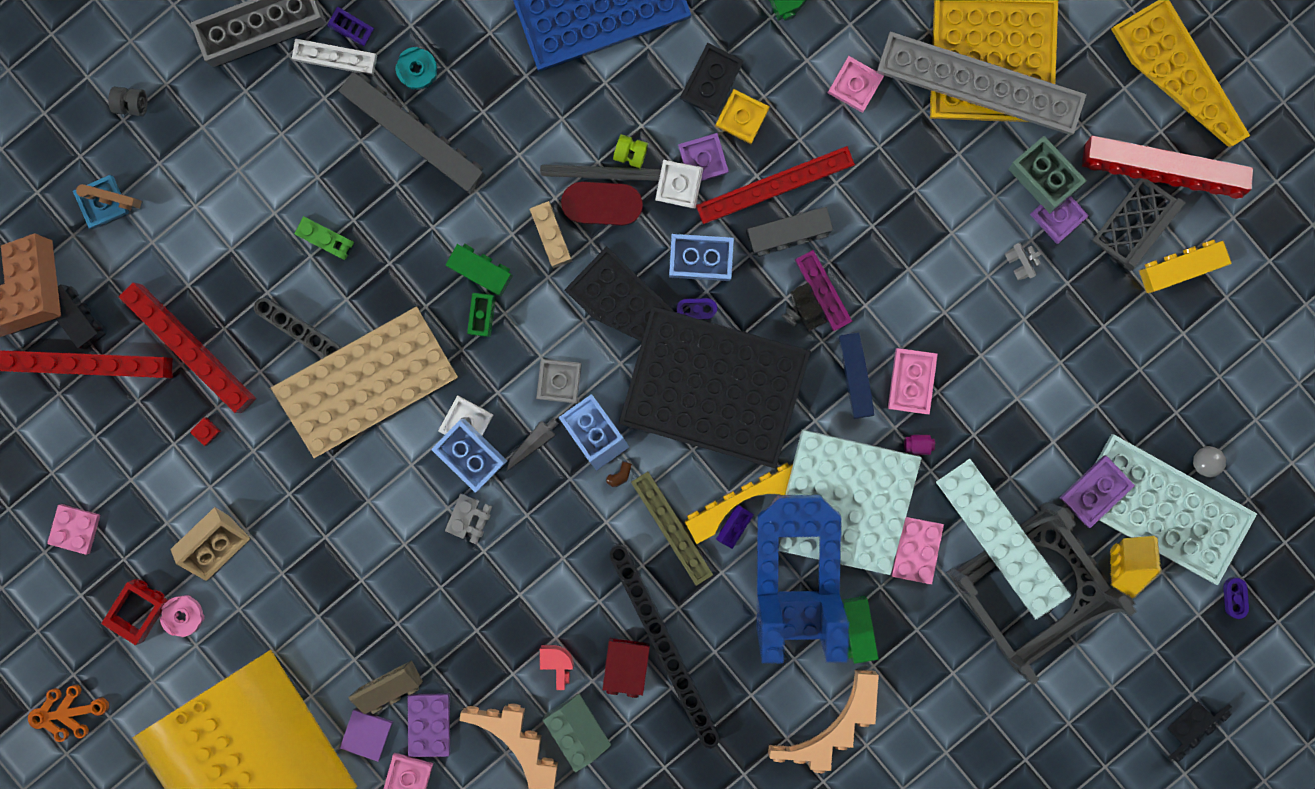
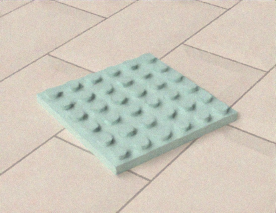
M802 430L785 495H821L832 508H835L841 514V565L891 575L921 457ZM779 537L778 551L819 560V537Z

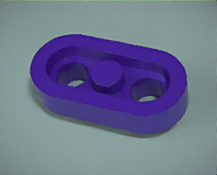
M709 298L683 299L678 303L676 311L677 313L698 319H711L717 313V304ZM689 306L691 311L684 313L683 307ZM704 306H710L711 311L705 313L703 311Z
M1237 577L1228 578L1223 586L1226 613L1233 618L1242 619L1249 612L1247 584L1244 580ZM1235 584L1236 588L1232 591L1231 586ZM1237 604V610L1234 611L1233 606Z

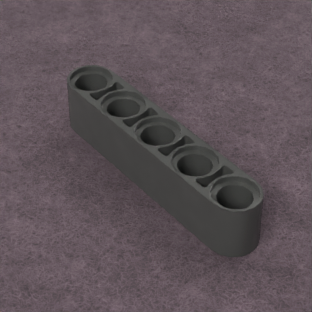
M260 298L254 303V311L257 315L324 358L330 355V350L333 347H336L337 350L342 348L339 343L276 302ZM265 303H268L269 311L264 313L262 307ZM282 314L286 315V322L284 324L279 322V317ZM299 325H302L304 331L301 335L298 336L296 333V328ZM316 336H319L321 339V343L319 346L315 347L313 344V339Z

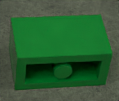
M472 293L467 334L491 337L495 296Z

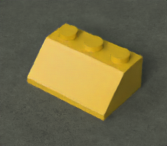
M1155 536L1123 538L1119 544H1114L1110 550L1112 586L1129 595L1132 599L1161 571L1158 538Z

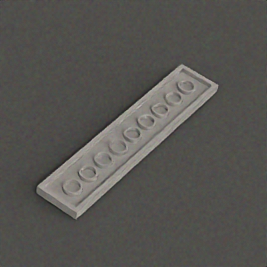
M890 32L876 72L1069 135H1073L1087 95Z

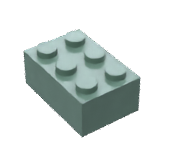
M1045 136L1019 156L1008 169L1049 214L1086 183V179Z

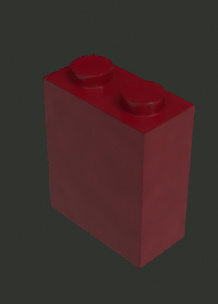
M610 638L602 690L611 695L627 693V696L632 698H638L639 695L643 696L650 643Z

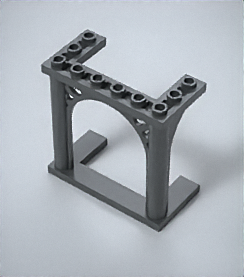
M1046 502L1039 506L1040 512L1025 521L1020 527L1034 546L1047 547L1058 552L1068 561L1074 572L1076 580L1074 601L1068 612L1057 622L1013 651L975 597L978 591L972 582L996 566L987 552L984 550L957 570L951 568L946 572L1014 670L1032 685L1038 682L1039 678L1029 664L1076 631L1109 614L1122 612L1132 616L1137 612L1133 606L1135 602L1129 595L1109 587L1107 584L1109 580L1102 571L1099 572L1095 567L1097 563L1090 554L1087 555L1083 550L1085 546L1079 538H1075L1071 533L1073 531L1072 527L1076 525L1072 520L1074 516L1068 508ZM1049 529L1055 531V539L1052 543H1047L1045 539V534ZM1040 532V540L1036 542L1033 538L1038 536L1037 533ZM1060 538L1061 544L1065 545L1062 549L1058 547V542L1060 541ZM1072 558L1076 559L1075 563L1071 562ZM1085 573L1084 576L1090 579V581H1082L1081 575ZM1086 585H1091L1095 588V594L1086 596L1082 593V588ZM1080 599L1089 601L1088 603L1083 602L1081 606L1079 604Z

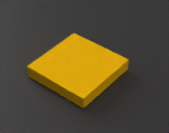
M733 89L715 127L752 144L770 106Z

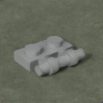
M460 493L445 531L462 539L469 532L472 534L470 542L477 544L479 538H482L484 534L483 528L486 521H489L491 517L492 506L485 504L483 510L477 508L480 500ZM474 515L479 517L475 527L470 525Z

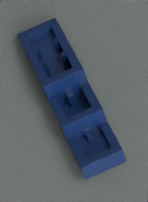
M860 333L840 335L839 343L843 356L842 362L854 419L874 416L871 389Z

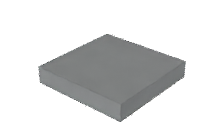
M541 359L536 399L577 404L582 363Z

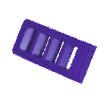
M338 6L327 24L329 28L362 46H365L374 30L373 27ZM340 16L344 17L342 23L338 26L337 22ZM347 21H351V24L348 27V29H343ZM355 24H357L359 27L353 35L351 31ZM362 28L366 29V32L364 33L362 39L358 38V35L360 34Z

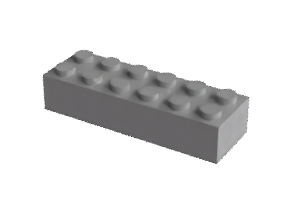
M248 0L190 22L204 60L212 67L327 24L318 0Z

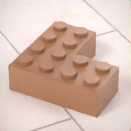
M34 233L1 245L5 284L0 285V337L61 317L52 240Z

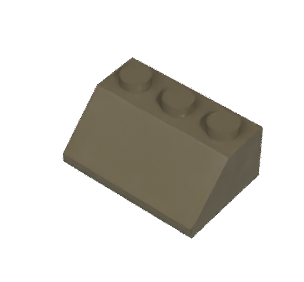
M411 660L359 687L348 698L363 714H367L370 711L374 714L383 709L382 705L388 702L391 705L399 701L401 695L405 693L411 695L418 691V686L423 681Z

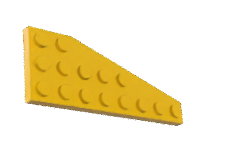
M1158 0L1111 28L1130 62L1224 144L1232 147L1250 136L1169 0Z

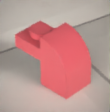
M541 645L540 670L556 669V690H565L566 684L570 683V671H566V669H573L574 667L571 654L568 650L558 645Z

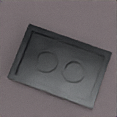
M707 42L680 99L716 117L744 61Z

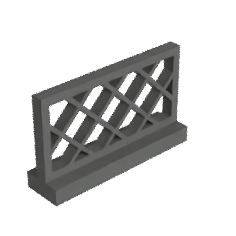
M1141 178L1093 238L1092 242L1125 265L1124 267L1131 271L1186 202L1180 198H1174L1148 179ZM1142 183L1150 188L1151 195H1139L1138 188ZM1163 197L1169 203L1164 208H1157L1155 198ZM1151 199L1153 209L1142 210L1140 200ZM1137 201L1138 211L1127 212L1126 203ZM1154 213L1155 221L1151 224H1144L1143 214ZM1139 214L1140 225L1129 226L1128 216ZM1124 217L1125 227L1114 229V218ZM1141 228L1142 238L1131 240L1130 230ZM1126 230L1128 241L1117 242L1115 232ZM1103 233H1112L1113 243L1105 244L1099 240ZM1129 245L1130 253L1126 258L1118 253L1117 246Z

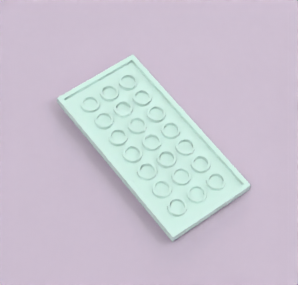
M1111 434L1097 461L1106 455L1135 486L1099 521L1130 538L1157 537L1159 554L1209 582L1218 585L1257 513Z

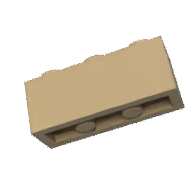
M549 201L530 208L551 266L557 268L572 262Z

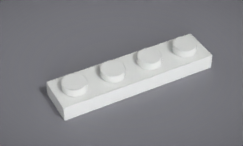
M295 39L292 59L298 62L374 75L377 55L375 53Z

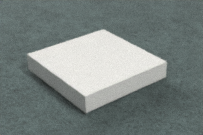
M663 160L655 200L696 208L703 168Z
M457 396L438 432L446 435L459 420L465 419L483 436L493 414Z

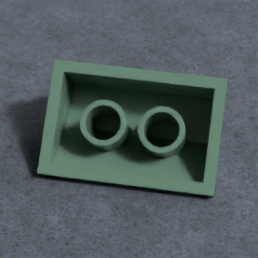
M580 693L544 715L543 721L575 773L592 763L611 746V743Z

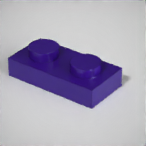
M737 505L716 540L733 549L754 514Z

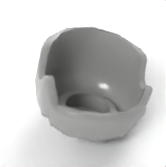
M1206 446L1199 449L1193 456V465L1200 475L1208 478L1216 477L1225 469L1226 457L1218 448Z

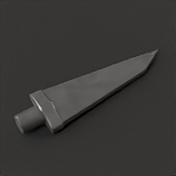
M554 418L547 424L542 420L538 423L536 428L510 457L507 471L555 436L552 430L559 423Z

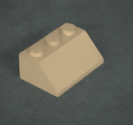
M214 507L171 548V552L177 565L207 581L250 540V537L229 515Z

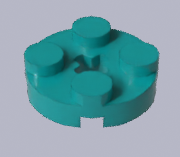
M411 47L400 54L395 67L396 74L399 80L412 90L424 89L436 80L437 63L430 52L418 47ZM416 63L418 66L422 65L419 73L411 71Z

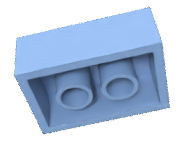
M672 234L669 277L730 281L734 238Z
M465 419L459 420L431 449L475 493L507 462Z

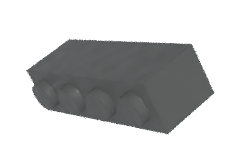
M826 206L749 228L746 233L752 254H758L760 257L770 254V250L775 248L778 251L790 248L789 244L797 242L799 246L809 243L810 238L817 237V240L829 237L828 233L833 231V227Z

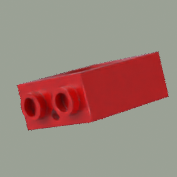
M134 579L126 583L101 623L134 645L144 642L160 617L163 605L168 601V599L164 598L165 595L162 592L153 591L147 587L148 584L140 579ZM131 591L155 605L140 630L117 616Z

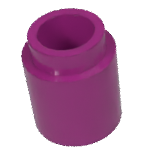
M910 435L904 438L905 453L931 455V451L935 450V440L931 439L930 435Z

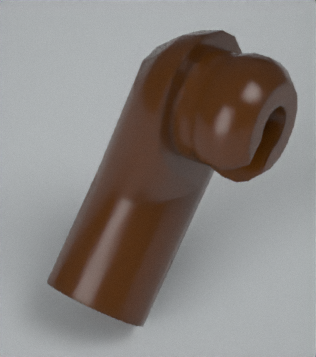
M622 461L620 472L607 476V484L611 485V487H618L627 482L632 464Z

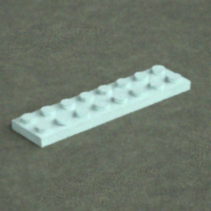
M968 459L936 481L942 492L1035 619L1071 596L971 459Z

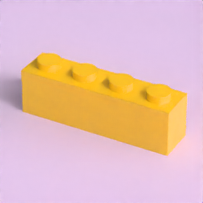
M1213 239L1202 243L1203 247L1196 250L1194 246L1183 250V255L1177 256L1174 253L1163 257L1164 262L1157 263V260L1144 264L1145 268L1139 270L1146 292H1155L1232 264L1224 241L1216 243Z

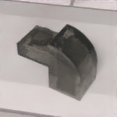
M809 282L790 292L794 308L802 318L801 320L808 331L827 322L824 311L815 299Z

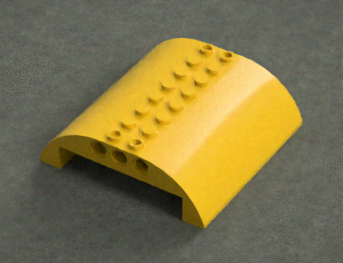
M271 650L132 737L164 789H355L357 787Z

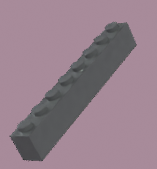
M352 72L338 91L471 195L486 176L482 172L483 167L475 161L471 163L465 159L467 155L459 148L456 151L450 147L451 142L445 137L441 136L438 138L434 135L435 130L427 123L424 125L418 122L419 117L410 110L408 113L402 110L403 105L396 99L389 100L386 97L387 93L382 88L371 86L369 84L371 80L364 74L357 75L355 72Z

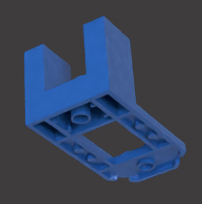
M778 495L771 505L757 515V635L762 663H783L784 640L820 639L826 662H848L849 622L840 597L842 517L821 495ZM779 537H819L818 591L778 592Z

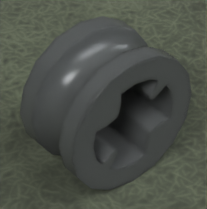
M789 308L786 309V314L781 315L784 320L794 327L797 326L796 322L802 319Z

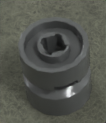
M114 86L109 92L108 102L112 113L124 115L128 113L133 116L145 115L148 105L145 90L134 88L128 90L125 87Z

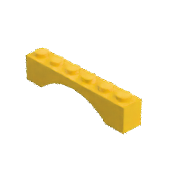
M784 463L777 467V472L773 474L767 472L759 477L760 481L754 484L749 482L741 486L742 490L736 494L732 491L724 495V500L716 503V501H713L705 506L706 509L699 513L696 510L688 514V519L685 520V523L696 544L715 535L725 515L742 501L763 494L785 495L793 464Z

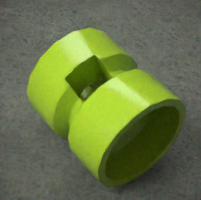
M621 134L616 145L613 160L622 163L629 161V165L641 168L648 143L641 140L634 142L631 137Z

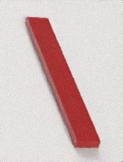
M846 146L696 205L703 225L853 167L855 164L849 148Z

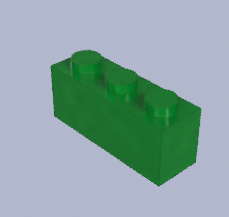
M465 243L463 246L457 244L445 265L501 297L513 277L509 273L510 269L502 264L498 266L492 264L493 259L484 254H481V256L474 254L475 249Z
M865 596L843 599L842 603L849 622L848 659L851 658L854 664L879 660L868 599Z

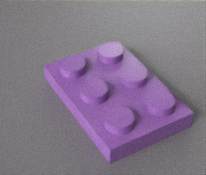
M1104 455L1059 498L1088 528H1091L1135 485Z
M450 694L408 695V757L450 756Z

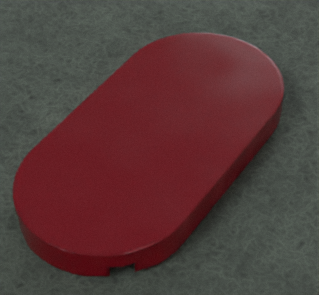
M577 182L570 185L564 191L561 199L565 215L573 222L582 224L629 225L640 216L643 208L639 192L634 187L626 184Z

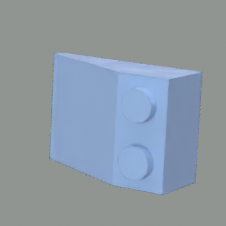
M592 394L558 417L596 471L629 448V445Z

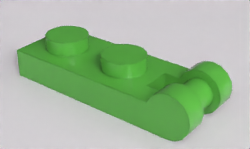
M304 216L294 233L343 260H346L348 256L346 253L349 247L352 248L354 244L353 241ZM338 241L342 243L339 250L335 249Z

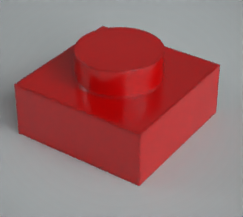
M204 417L190 431L204 446H207L221 432L207 417Z

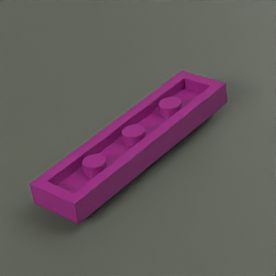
M814 250L795 259L832 330L836 331L852 322Z

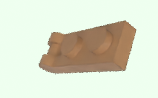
M83 184L79 185L76 189L77 194L89 200L98 197L99 202L108 205L116 202L119 203L118 207L132 210V207L140 209L142 201L132 197Z

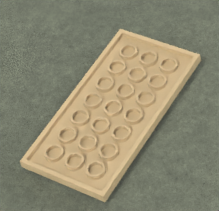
M416 306L272 386L271 389L313 458H316L453 381L458 376Z

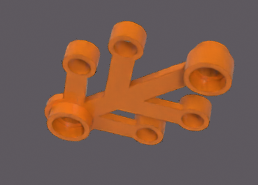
M75 684L67 688V695L57 710L49 712L53 703L59 700L62 695L59 689L54 688L47 692V699L41 708H36L29 713L28 723L35 729L44 727L54 734V739L57 742H62L69 737V732L67 729L59 728L50 721L57 719L72 729L75 737L83 738L89 733V728L84 724L81 725L71 717L93 713L97 716L102 715L109 709L107 699L97 698L89 705L69 708L73 700L81 694V687ZM72 688L76 690V695L71 692ZM52 692L56 693V698L52 697ZM96 704L100 706V711L95 708ZM36 716L40 718V722L36 720ZM79 728L83 729L84 734L79 733ZM59 732L63 733L64 738L59 736Z

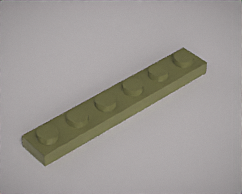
M649 471L631 481L695 585L697 586L713 576L710 568Z

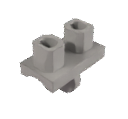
M1020 242L1005 253V256L1009 263L1018 259L1021 260L1023 266L1014 270L1018 280L1027 277L1031 279L1037 274L1030 260L1033 261L1035 266L1041 264L1038 256L1043 253L1041 250L1035 252L1033 247L1030 246L1026 248L1029 253L1027 257Z

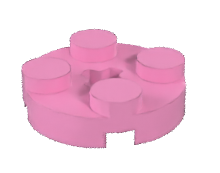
M189 595L176 596L168 600L162 607L160 623L163 629L172 636H189L196 632L204 621L201 605ZM179 611L186 614L185 621L183 619L178 620Z

